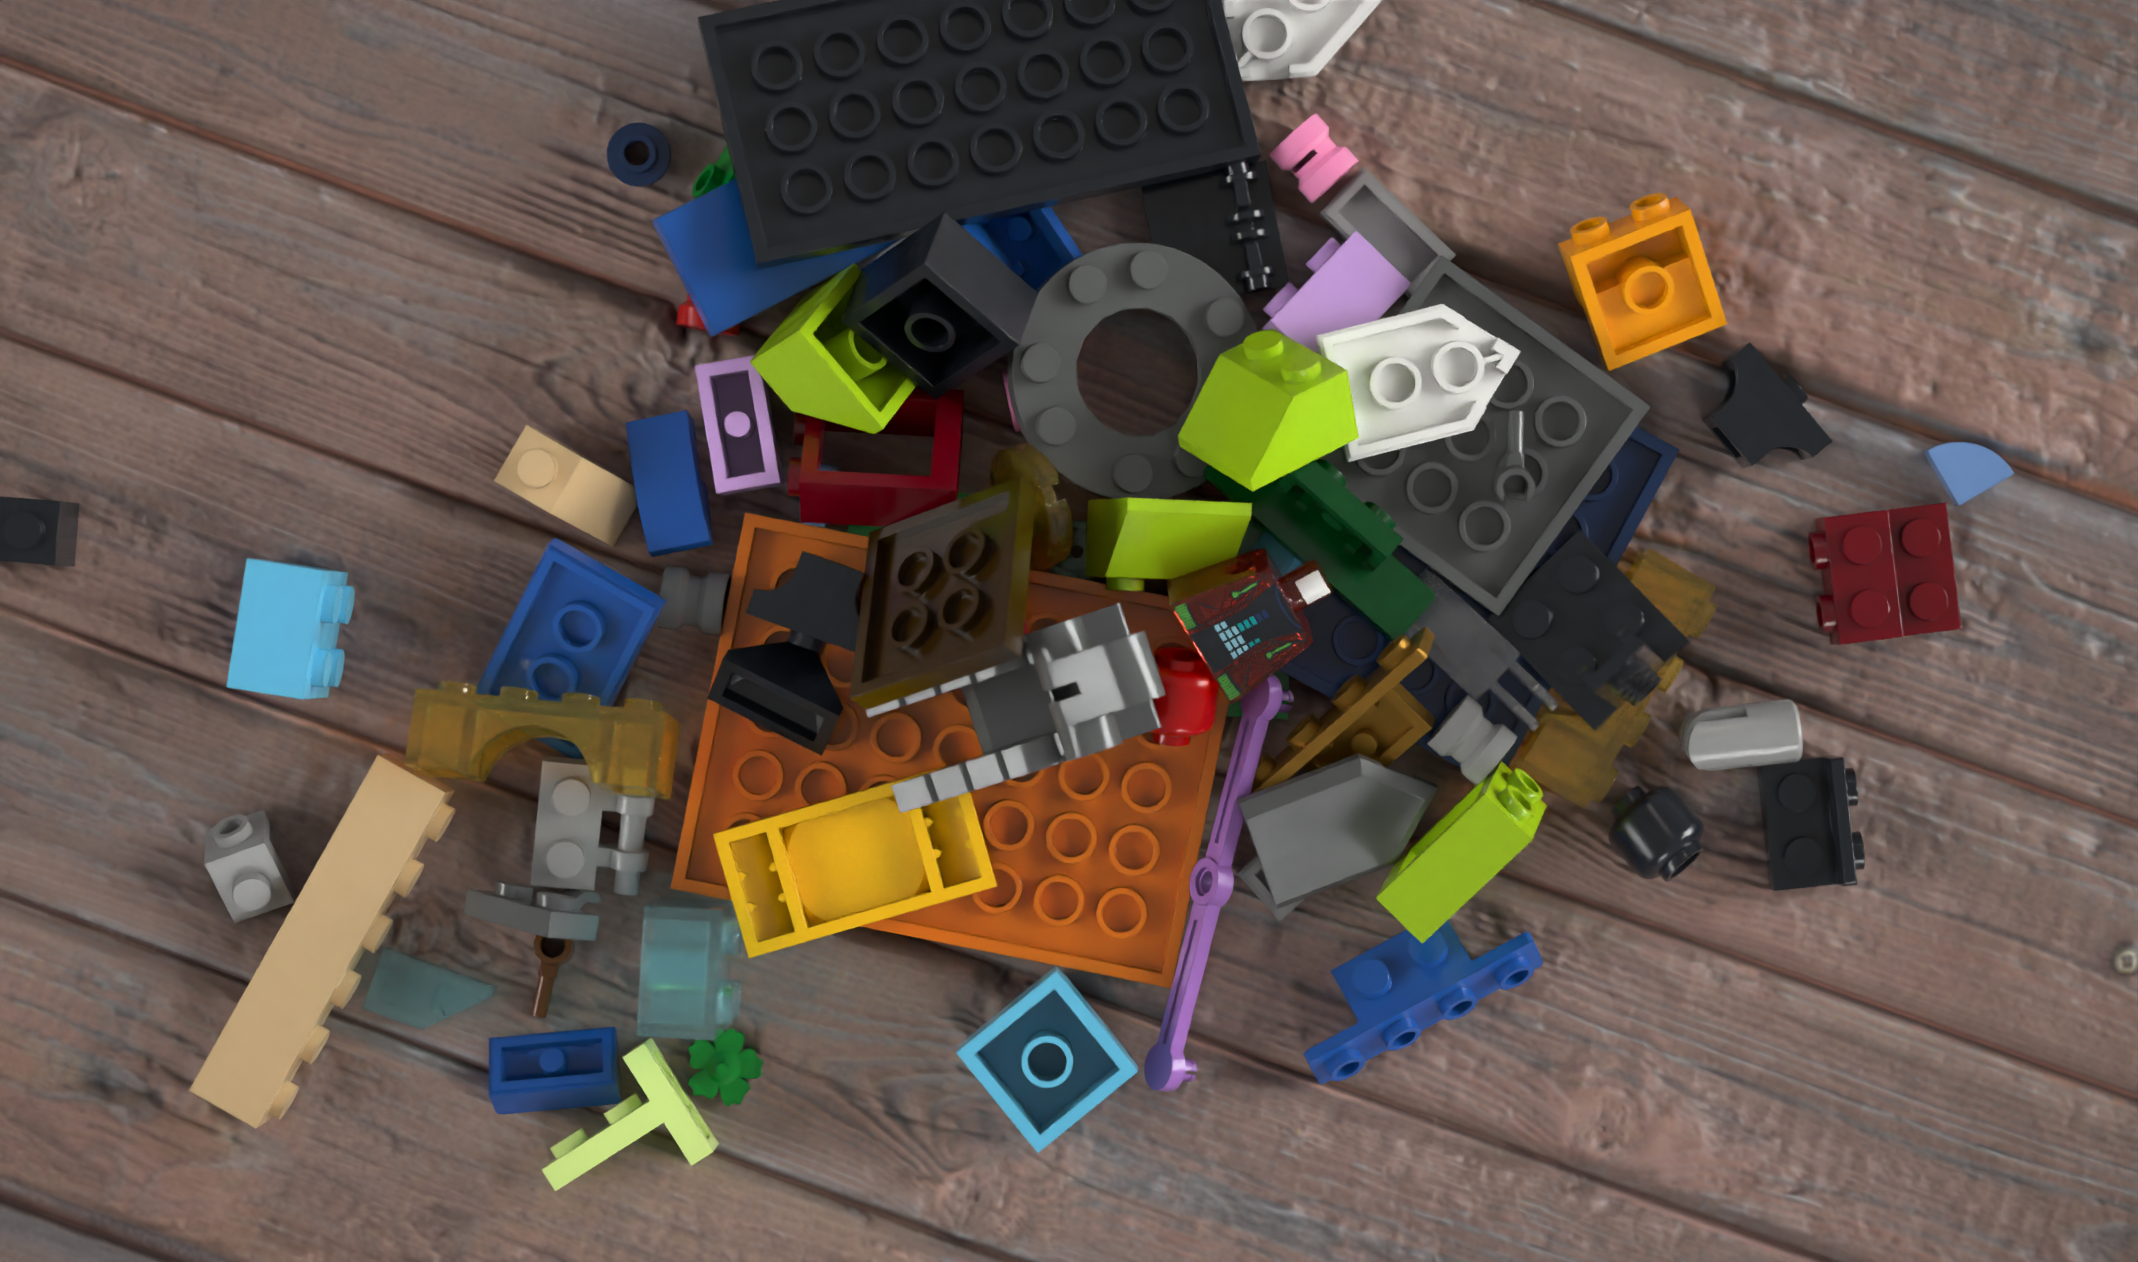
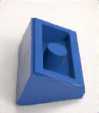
M605 1027L489 1038V1097L495 1112L498 1114H514L620 1103L622 1101V1085L616 1028Z

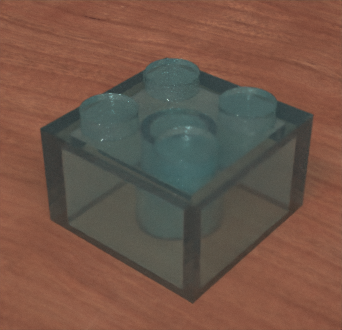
M657 897L644 905L637 1036L715 1041L727 1028V1025H732L733 1019H738L741 983L740 980H730L731 960H736V956L742 954L744 940L737 916H733L734 906L732 901Z

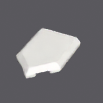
M1221 0L1242 82L1315 77L1382 0Z
M1444 304L1316 335L1319 355L1348 371L1359 438L1342 446L1346 461L1350 462L1474 430L1487 409V404L1521 351L1476 326Z

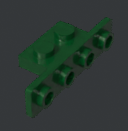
M1318 458L1255 491L1249 490L1209 464L1204 469L1203 476L1232 502L1252 503L1251 519L1310 571L1318 570L1327 586L1390 641H1393L1401 634H1405L1435 599L1434 591L1391 554L1403 541V538L1393 530L1396 525L1390 515L1372 502L1366 501L1362 503L1345 488L1347 482L1341 472L1326 460Z

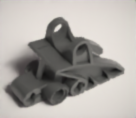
M1117 603L1024 634L1021 658L866 710L869 718L960 687L962 689L983 754L891 785L899 811L903 813L1033 773L1065 761L1085 757L1122 744V740L1161 728L1153 699L1165 695V691L1145 631L1130 634L1121 604Z

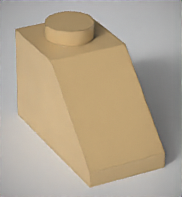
M528 425L525 426L494 479L495 482L548 513L612 547H615L638 507L633 484L542 431Z

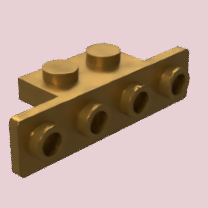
M1425 626L1411 639L1405 634L1395 638L1378 656L1376 662L1380 666L1368 677L1363 679L1359 674L1352 676L1334 694L1331 699L1334 706L1320 719L1313 713L1305 717L1286 738L1289 746L1275 758L1268 752L1259 758L1250 794L1287 781L1301 768L1308 773L1357 753L1381 762L1383 767H1388L1432 729L1435 717L1399 682L1428 657L1435 635Z

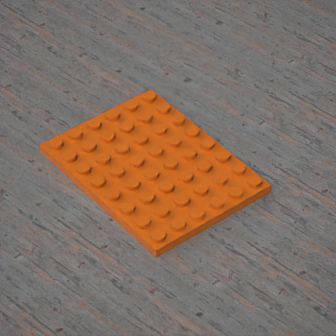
M745 512L710 690L728 650L787 641L791 629L746 614L754 589L769 591L786 584L797 568L802 551L865 573L869 537ZM1029 569L1025 611L1029 632L1120 603L1130 634L1144 630L1153 657L1155 656V651L1162 647H1183L1200 651L1191 637V634L1200 631L1199 628L1188 632L1174 609L1183 604L1179 598L1143 591L1106 590V584ZM863 587L859 597V608H861ZM1200 605L1208 621L1222 615V607L1209 605L1220 608L1210 609ZM1225 608V613L1230 611L1231 609ZM1234 610V611H1233V615L1236 614V613H1238V612H1240V611H1239V610ZM1231 612L1228 613V614H1226V615H1225V618L1230 617V616H1231ZM1221 616L1217 619L1210 621L1209 623L1213 625L1219 621H1222L1223 617ZM827 643L823 654L818 652L817 654L844 709L822 756L708 699L670 889L732 901L713 837L714 833L982 755L983 752L962 689L921 700L868 718L865 708L850 699L855 652ZM1222 669L1217 673L1220 675L1225 671ZM1221 684L1219 686L1216 720L1213 727L1207 733L1191 737L1189 745L1166 746L1156 743L1152 740L1153 732L1149 731L1122 740V744L971 791L997 887L860 927L1171 988L1191 896L1189 887L1190 876L1198 860L1229 705V698Z

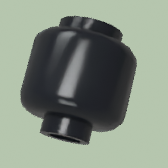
M1636 786L1626 793L1611 809L1617 820L1611 826L1608 840L1612 847L1641 878L1654 879L1661 876L1668 882L1692 864L1704 850V847L1699 843L1704 832L1702 821L1677 793L1669 787L1660 786L1645 793L1640 786Z

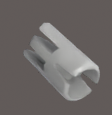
M1790 699L1705 708L1698 712L1686 714L1679 723L1678 738L1681 747L1690 761L1699 770L1715 771L1799 761L1802 756L1803 740L1800 716L1797 706Z

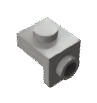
M258 811L247 816L241 814L229 816L205 832L204 865L234 923L295 902L294 887L270 841V821L265 811Z

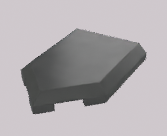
M1357 753L1237 799L1276 909L1396 864L1438 790V786L1415 775L1409 777L1383 767L1381 762Z

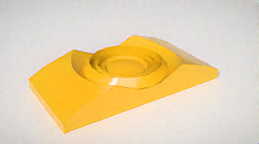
M930 770L714 833L713 837L748 958L997 887L971 792L900 813L891 785L934 771Z

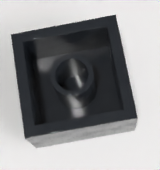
M943 212L861 269L841 321L936 400L1020 345L1038 292L947 213Z

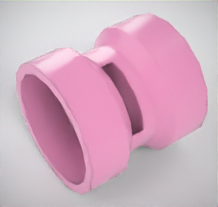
M1317 113L1302 123L1269 154V157L1281 170L1291 171L1299 180L1298 190L1311 204L1358 163L1357 158L1347 147L1336 146L1328 137L1329 127Z

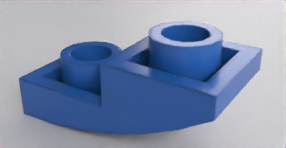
M687 410L626 422L635 493L648 553L652 557L713 545L708 489L700 478L695 424L692 416Z

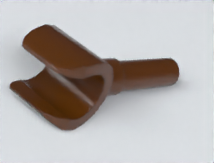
M536 935L534 951L541 960L531 1015L546 1018L559 967L566 964L574 954L575 944L573 939H566L563 953L558 957L551 958L547 957L543 950L547 937Z

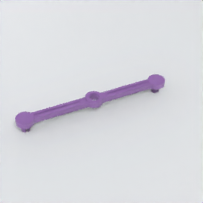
M1254 672L1249 675L1247 686L1244 682L1242 687L1243 692L1240 696V705L1243 714L1206 857L1196 863L1190 876V894L1194 903L1157 1044L1152 1046L1145 1059V1079L1152 1090L1172 1092L1179 1087L1182 1080L1192 1082L1196 1077L1194 1074L1186 1073V1071L1197 1072V1064L1193 1059H1185L1183 1050L1221 906L1228 901L1233 890L1234 877L1231 865L1244 819L1237 799L1250 795L1269 720L1273 719L1278 711L1288 713L1292 709L1291 705L1282 704L1283 700L1294 702L1292 692L1290 690H1282L1279 679L1272 674Z

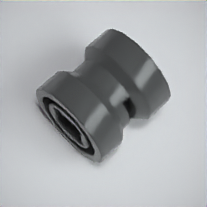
M666 565L659 596L666 599L667 602L657 619L658 628L679 630L682 626L688 625L698 627L702 634L721 636L731 585V574L711 571L704 577H698V575H692L686 567Z

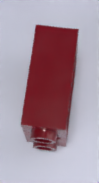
M914 388L884 429L876 433L934 437L931 476L822 471L820 468L824 431L868 432L795 412L794 446H803L802 458L790 457L788 496H800L801 522L885 527L958 500L963 442L964 390H950L935 400L922 388Z

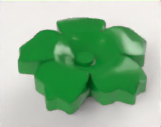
M730 1027L725 1032H717L714 1035V1044L705 1038L698 1037L695 1043L688 1047L691 1056L689 1065L694 1069H701L688 1081L694 1096L704 1095L706 1098L712 1099L720 1091L721 1098L726 1106L742 1103L744 1095L751 1088L750 1083L746 1079L761 1077L764 1061L757 1056L754 1048H746L740 1052L745 1040L743 1032L736 1031L733 1027Z

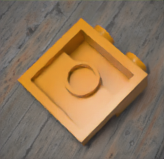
M1653 193L1643 196L1630 204L1631 215L1608 223L1605 217L1585 219L1571 227L1570 234L1572 238L1558 243L1576 300L1584 309L1601 363L1608 371L1727 325L1691 209L1677 196L1668 199L1665 193Z

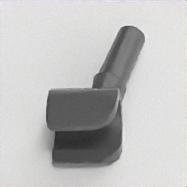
M1508 411L1505 466L1497 471L1493 481L1494 490L1501 501L1504 499L1503 483L1511 475H1520L1525 478V502L1530 501L1535 491L1534 480L1528 470L1524 468L1523 411Z

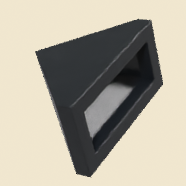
M788 641L728 650L707 697L821 756L844 709L817 652Z

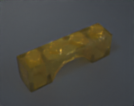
M1651 548L1641 549L1626 574V577L1686 638L1689 634L1698 638L1716 610L1717 606L1711 603L1709 599L1717 587ZM1675 654L1656 673L1662 679L1659 685L1634 707L1630 702L1626 701L1597 732L1579 714L1555 715L1544 713L1512 768L1523 770L1535 782L1580 808L1585 809L1591 799L1600 803L1618 775V770L1612 767L1611 764L1623 744L1633 748L1638 742L1651 719V715L1644 712L1645 707L1656 689L1665 693L1670 688L1680 672L1684 660Z
M439 681L437 690L418 688L415 690L404 764L422 776L484 782L495 763L507 751L525 741L549 737L574 743L585 758L592 783L607 794L670 800L681 724L667 712L662 711V703L647 699L627 698L624 701V708L601 706V699L599 697L573 692L562 693L561 702L538 700V692L519 687H501L499 696L476 694V686L455 681Z

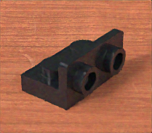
M1834 755L1801 758L1799 761L1757 766L1770 890L1779 891L1836 884L1841 886L1857 885L1856 870L1864 869L1865 852L1861 833L1859 831L1852 832L1849 806H1857L1858 786L1854 769L1845 768L1844 758Z

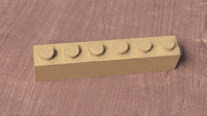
M390 753L380 754L376 757L190 1087V1092L254 1128H258L268 1122L271 1116L278 1120L284 1116L299 1090V1086L291 1082L303 1060L309 1064L315 1061L331 1031L322 1027L334 1005L341 1009L346 1006L361 980L362 975L356 973L354 969L365 949L375 953L386 937L393 920L385 916L392 901L396 894L405 898L417 882L424 864L416 859L428 838L437 842L448 827L456 810L448 805L455 791L454 789Z

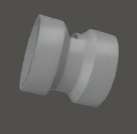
M1466 695L1437 727L1427 741V745L1440 756L1453 757L1460 763L1461 773L1475 785H1478L1509 751L1516 741L1517 735L1503 723H1491L1484 717L1483 707L1472 697Z

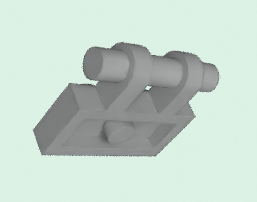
M543 756L530 885L594 891L596 868L599 866L615 869L613 889L615 893L630 896L639 894L641 872L647 871L649 861V849L644 847L646 818L653 815L655 794L649 792L651 769L644 766H627L624 788L605 786L606 761ZM602 811H612L621 814L618 843L599 842Z

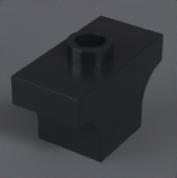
M1751 342L1740 346L1721 362L1727 374V392L1722 402L1705 416L1702 421L1742 468L1753 466L1774 449L1790 451L1801 460L1813 458L1832 442L1831 438L1803 406L1808 400V396L1799 383L1786 371H1782L1777 375Z
M802 551L797 568L786 584L769 591L754 589L746 614L791 629L787 641L823 654L826 644L830 643L855 652L860 616L859 597L865 573Z

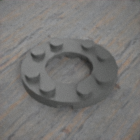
M1124 243L1107 246L1079 256L1060 267L1037 289L1038 295L1021 343L1011 350L1008 355L1007 373L1011 405L1027 442L1038 457L1053 472L1056 471L1071 483L1099 497L1108 499H1163L1184 493L1207 481L1203 476V471L1208 464L1181 448L1178 434L1219 354L1243 343L1247 336L1257 332L1251 315L1242 299L1218 272L1201 260L1177 249L1158 244ZM1147 309L1170 319L1187 335L1197 357L1198 384L1191 403L1173 425L1152 435L1129 436L1107 428L1088 410L1078 389L1077 359L1085 337L1102 319L1121 310Z

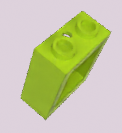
M1500 761L1478 785H1475L1399 858L1390 870L1376 899L1423 944L1532 841L1547 807L1541 800L1543 792L1539 785L1523 770L1516 768L1512 771Z

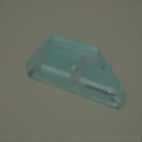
M386 947L381 954L363 1009L423 1030L494 996L498 986Z

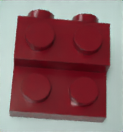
M1947 502L1815 519L1817 531L1809 532L1808 551L1813 570L1821 569L1824 587V595L1816 597V616L1820 632L1822 634L1829 633L1831 645L1860 643L1962 629Z

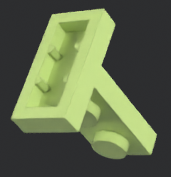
M651 1037L622 1057L648 1099L641 1102L635 1093L606 1111L604 1116L609 1124L588 1137L581 1127L550 1147L555 1159L551 1160L542 1171L555 1191L662 1123L666 1125L691 1166L711 1154L719 1145Z

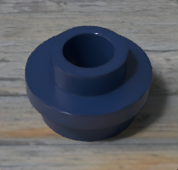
M631 123L621 127L611 137L607 147V162L612 173L621 182L633 187H646L658 182L666 174L671 162V149L666 137L654 126L646 123ZM635 143H644L650 150L648 160L639 166L630 164L627 160L628 149Z

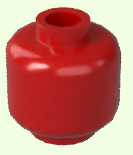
M1162 647L1155 651V656L1153 657L1165 691V695L1153 699L1162 727L1150 732H1153L1152 740L1156 743L1166 746H1186L1190 744L1191 737L1207 733L1215 723L1220 686L1216 677L1219 674L1213 673L1200 651L1183 647Z

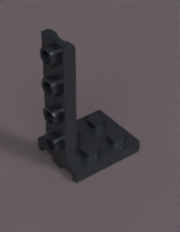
M1581 530L1575 533L1517 590L1499 616L1493 613L1487 619L1596 732L1626 701L1630 702L1634 707L1645 699L1662 681L1656 673L1675 654L1683 650L1690 643Z

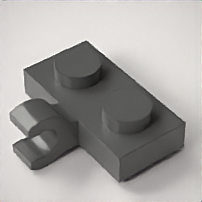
M496 881L494 891L472 889L467 891L464 915L547 938L596 940L600 916L580 911L582 906L588 902H601V895L595 891L565 889L560 894L537 892V897L532 898L533 886L508 881Z

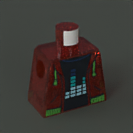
M1256 549L1176 577L1167 582L1170 607L1230 705L1239 701L1309 647L1313 638L1309 621L1303 609L1333 593L1327 577L1315 559L1282 576L1266 549Z

